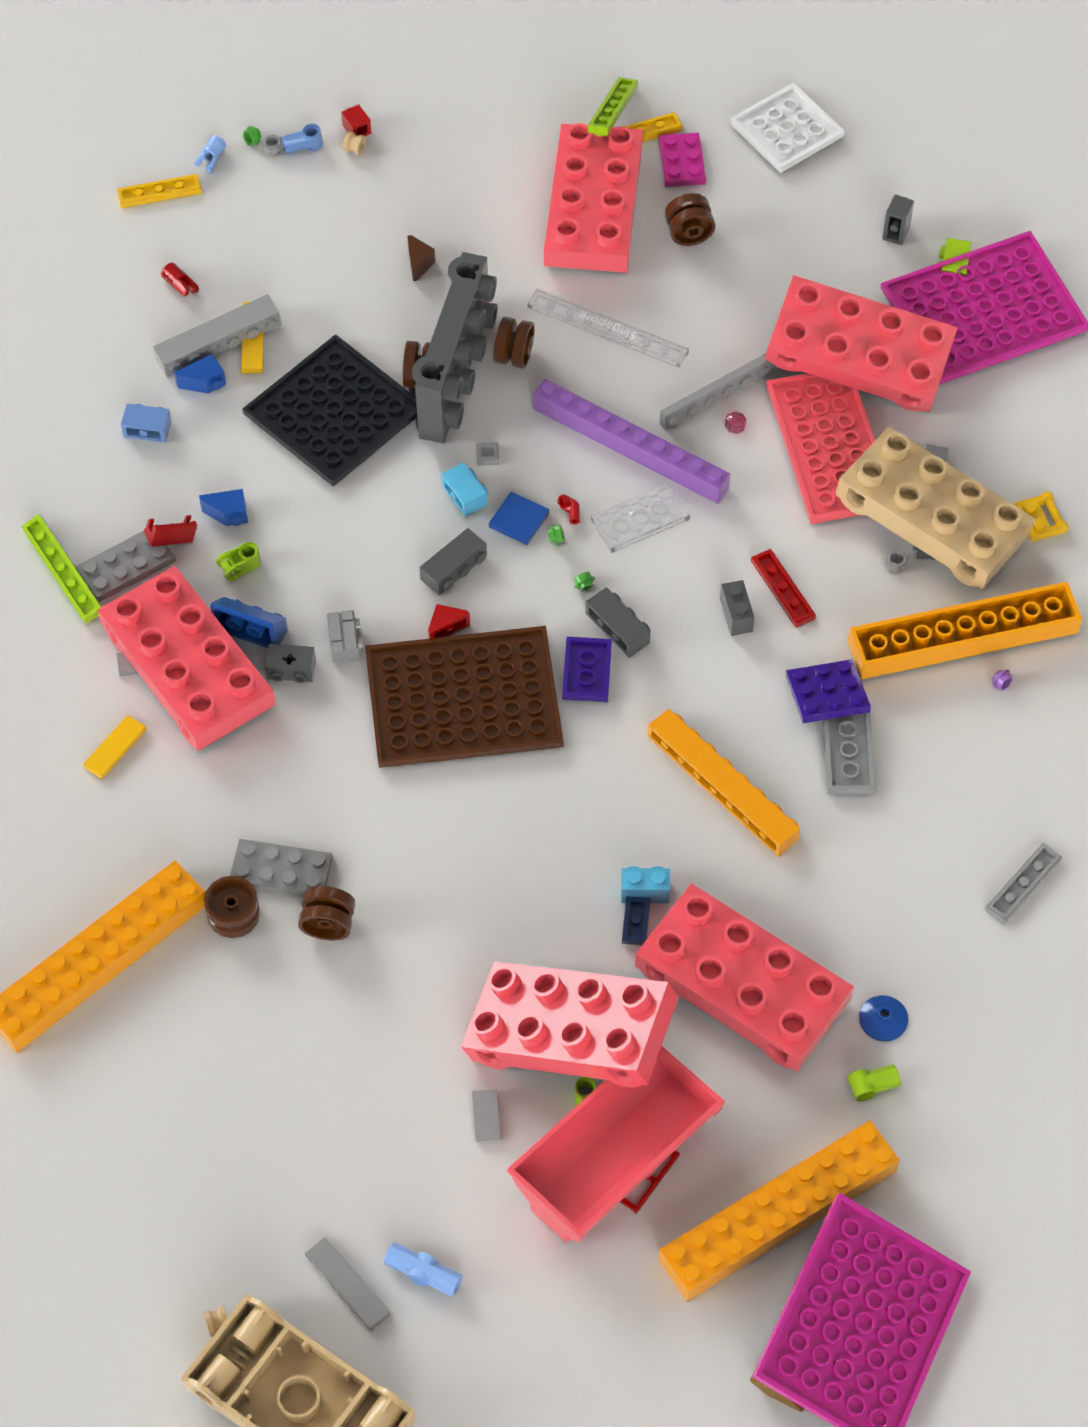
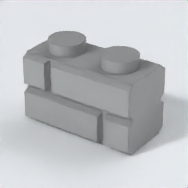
M353 610L342 611L341 613H328L327 620L332 661L340 663L346 660H359V651H363L362 637L357 638V632H361L360 619H355Z

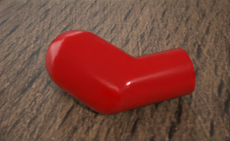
M565 494L560 495L557 503L561 509L569 513V523L573 525L579 524V503Z

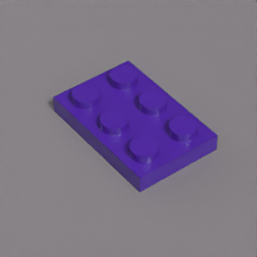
M566 637L562 700L608 702L612 639Z

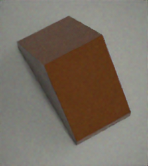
M407 235L412 279L417 281L435 263V249L416 237Z

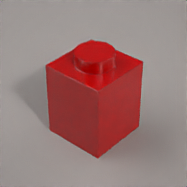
M359 104L341 112L342 126L347 133L351 131L357 136L372 134L371 120Z

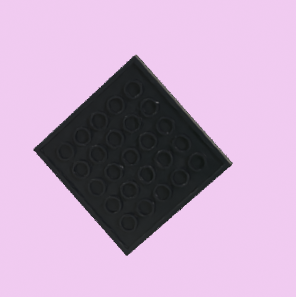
M336 334L242 408L243 414L333 487L417 418L416 397Z

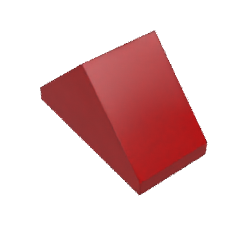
M436 604L428 628V638L451 636L469 627L470 613L468 610Z

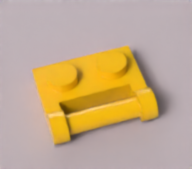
M1046 491L1037 497L1015 502L1019 509L1036 519L1029 536L1031 542L1065 533L1069 529L1067 522L1063 521L1053 501L1054 496L1051 491ZM1046 505L1055 525H1049L1040 506Z

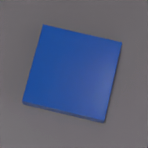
M510 492L490 520L489 528L528 545L549 515V509Z

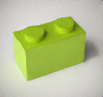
M947 238L945 246L940 248L939 258L945 261L970 252L972 241ZM969 257L942 266L941 271L957 274L961 266H968ZM967 268L961 269L960 274L966 275Z

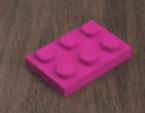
M700 134L659 135L665 187L706 184Z

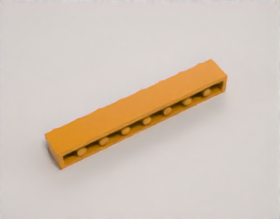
M668 708L648 724V737L778 857L799 840L800 828L798 823L792 818L789 819L782 812L779 805L769 801L760 788H755L749 782L745 774L735 770L732 763L727 758H722L712 744L706 743L700 738L699 733L694 728H689L679 714H674Z

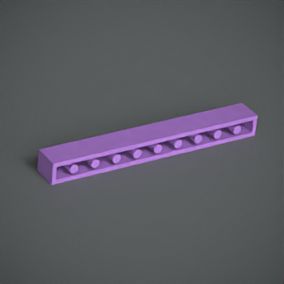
M546 379L533 392L534 410L718 504L729 490V472Z

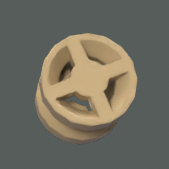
M349 131L343 142V150L346 152L352 151L355 155L360 156L366 145V137L363 135L357 136L354 132Z
M223 1305L212 1312L209 1310L203 1311L210 1336H214L227 1319Z

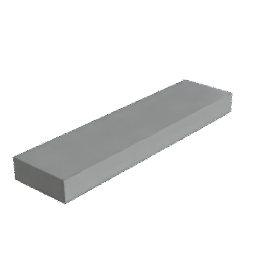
M1042 843L985 907V911L1002 924H1005L1061 861L1062 856Z
M325 1237L305 1253L309 1261L370 1331L391 1315L387 1307Z

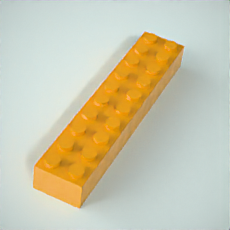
M1067 581L850 627L848 645L862 680L1077 634L1083 618Z
M174 860L0 994V1035L18 1053L205 908V890Z
M869 1120L660 1248L658 1260L685 1300L689 1301L826 1216L838 1193L853 1199L895 1173L900 1159L872 1121Z

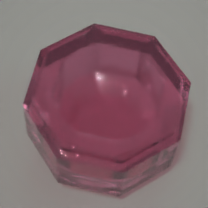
M734 411L727 414L725 427L728 432L740 433L744 431L747 419L743 413Z

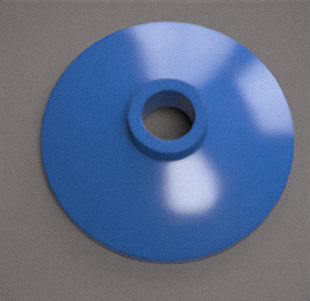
M880 995L870 998L863 1004L859 1013V1022L861 1028L869 1037L878 1041H892L899 1038L905 1032L908 1025V1013L904 1005L897 999ZM885 1012L889 1014V1016L882 1017L880 1013Z

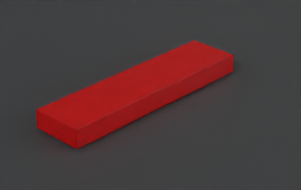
M771 548L751 557L752 564L795 628L816 618V614Z

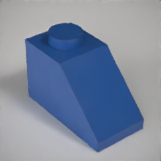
M212 354L174 372L176 385L179 389L208 394L226 385L225 372Z
M243 489L199 495L202 512L223 525L238 526L248 523Z

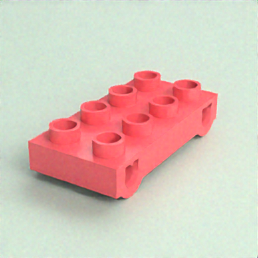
M561 123L544 245V266L627 273L641 164L643 130L619 126L613 127L608 136H596L594 133L588 132V125Z
M793 275L767 348L765 360L770 361L783 370L791 372L802 371L892 400L907 410L930 412L958 327Z
M175 565L97 610L101 625L112 643L119 651H122L176 722L185 739L197 751H200L276 705L273 689Z
M692 883L635 954V967L641 970L649 980L669 982L676 994L761 1048L777 1064L793 1069L796 1072L799 1071L850 1002L854 986Z
M494 962L461 1048L473 1062H479L490 1068L507 1069L509 1067L609 1080L620 1086L636 1088L641 1085L647 1086L679 997L669 982Z

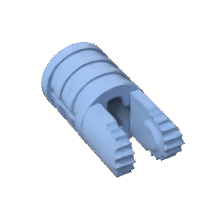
M210 136L194 165L199 167L205 159L210 162L206 167V172L210 174L226 147L225 141L219 136Z

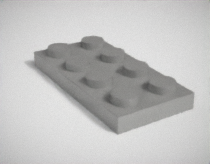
M144 531L75 567L100 602L174 563L176 558L168 545L151 547Z
M870 712L823 720L827 794H874L875 781Z
M239 839L230 876L246 879L255 889L303 896L306 889L326 886L333 856L329 852Z

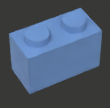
M127 404L121 421L123 437L166 443L172 423L170 411L163 407Z

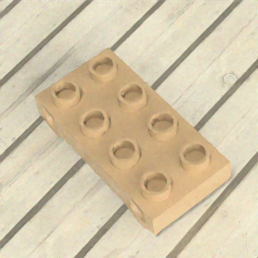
M888 427L839 478L835 493L851 512L857 515L869 516L950 568L953 575L963 584L972 587L978 586L981 589H984L1028 539L1036 521L1034 517L1022 511L1016 505L1003 499L978 481L968 477L940 457L930 453L891 427Z
M247 1293L181 1377L183 1385L187 1390L239 1427H413L417 1422L416 1411L410 1408L400 1397L387 1388L377 1385L285 1321L268 1305L249 1296Z

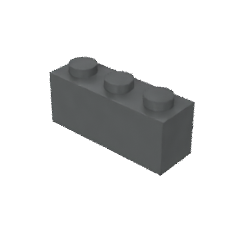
M467 528L419 567L420 580L440 595L442 592L449 590L459 578L465 577L475 565L481 564L486 559L487 543Z
M606 587L586 601V615L629 658L650 644L651 630L645 622H641L636 617L635 612L630 607H626L615 592L612 593Z

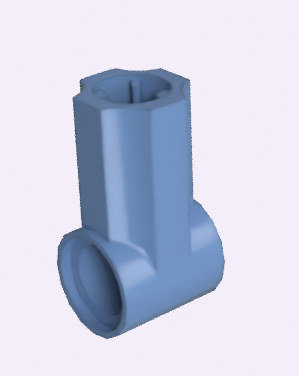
M313 123L306 125L300 132L281 137L285 154L306 148L309 151H317L323 146L320 127Z

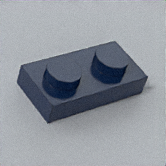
M626 896L622 944L642 946L646 941L650 898Z

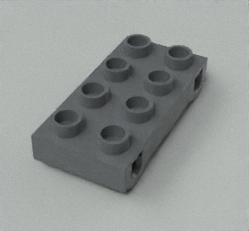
M462 252V255L454 259L448 266V276L452 283L426 356L417 360L412 367V376L416 382V427L419 439L442 444L445 442L449 428H460L464 404L458 401L461 394L471 395L476 372L474 369H470L473 360L482 362L486 351L487 337L481 335L484 328H494L498 313V304L491 303L496 292L497 277L488 275V257Z

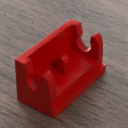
M186 515L183 523L153 526L154 518L148 519L144 533L151 547L192 543L197 529L196 521H191L190 523L192 516Z

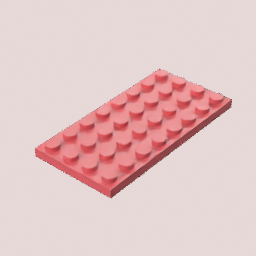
M808 373L766 381V388L810 525L859 516L847 509L841 499L835 495L839 478L875 441L858 389Z

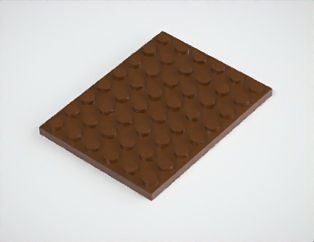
M546 626L365 646L379 768L564 747Z

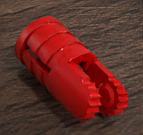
M168 263L162 269L161 277L182 296H187L189 291L193 294L198 292V285L175 263Z

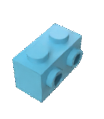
M464 462L441 473L443 489L464 517L487 506V496L489 493L486 486L478 482L472 468L469 469Z
M637 866L622 868L621 903H626V896L650 898V903H669L670 868L660 866L652 868H639Z

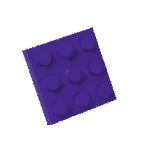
M853 659L786 670V678L803 724L869 713L871 711V705Z

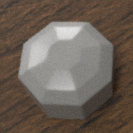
M268 135L262 140L263 151L268 155L278 154L282 150L280 137Z
M895 549L888 552L885 565L889 571L898 573L905 570L908 558L903 551Z

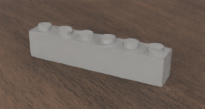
M267 294L153 346L156 360L166 377L173 375L174 372L211 354L217 356L229 348H234L242 343L244 339H254L263 331L274 330L282 325L280 314Z

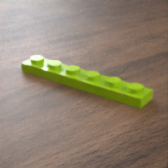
M618 77L589 122V133H594L596 136H608L638 88V80Z
M40 514L36 515L21 526V528L82 620L88 624L99 616L97 610L102 608V606Z

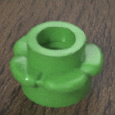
M248 126L243 132V139L250 146L258 145L261 141V132L255 127Z
M552 524L551 529H548L550 542H555L556 545L565 542L561 524Z
M584 572L574 578V587L581 589V591L588 590L593 587L595 577L591 576L590 572Z

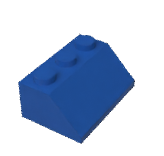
M222 597L213 601L210 605L211 612L230 636L265 648H268L269 644H281L288 631L286 618L282 615L264 611L258 606L244 604L238 599Z

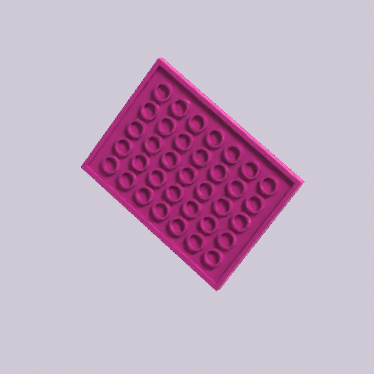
M1031 231L881 283L880 287L892 307L958 327L939 385L1088 331L1087 319ZM969 257L968 266H961L957 274L941 271L942 266ZM967 268L966 275H961L960 270Z
M838 1193L833 1200L752 1377L835 1427H905L971 1271L845 1195Z

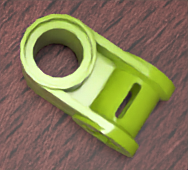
M245 542L219 555L216 563L225 572L226 580L234 581L242 575L259 568L261 558L257 545L253 542Z

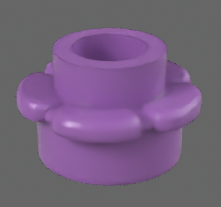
M1008 669L998 670L993 675L994 688H999L1003 691L1012 683L1013 676Z

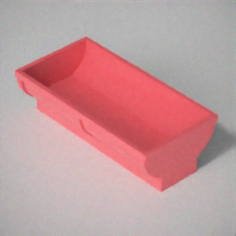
M661 1046L647 1086L641 1085L636 1088H630L605 1080L507 1169V1173L511 1175L519 1190L530 1202L533 1213L565 1243L570 1239L580 1242L597 1222L645 1178H649L656 1168L711 1116L718 1114L723 1109L725 1100Z

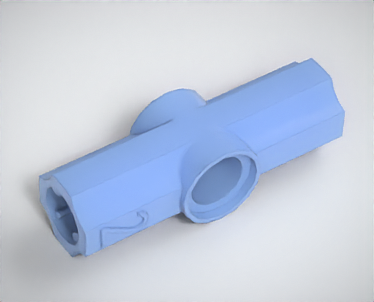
M396 1242L390 1245L384 1259V1264L406 1274L414 1283L423 1287L429 1285L451 1297L456 1294L463 1279L461 1274L440 1265L439 1261L433 1256L424 1252H419L418 1254Z

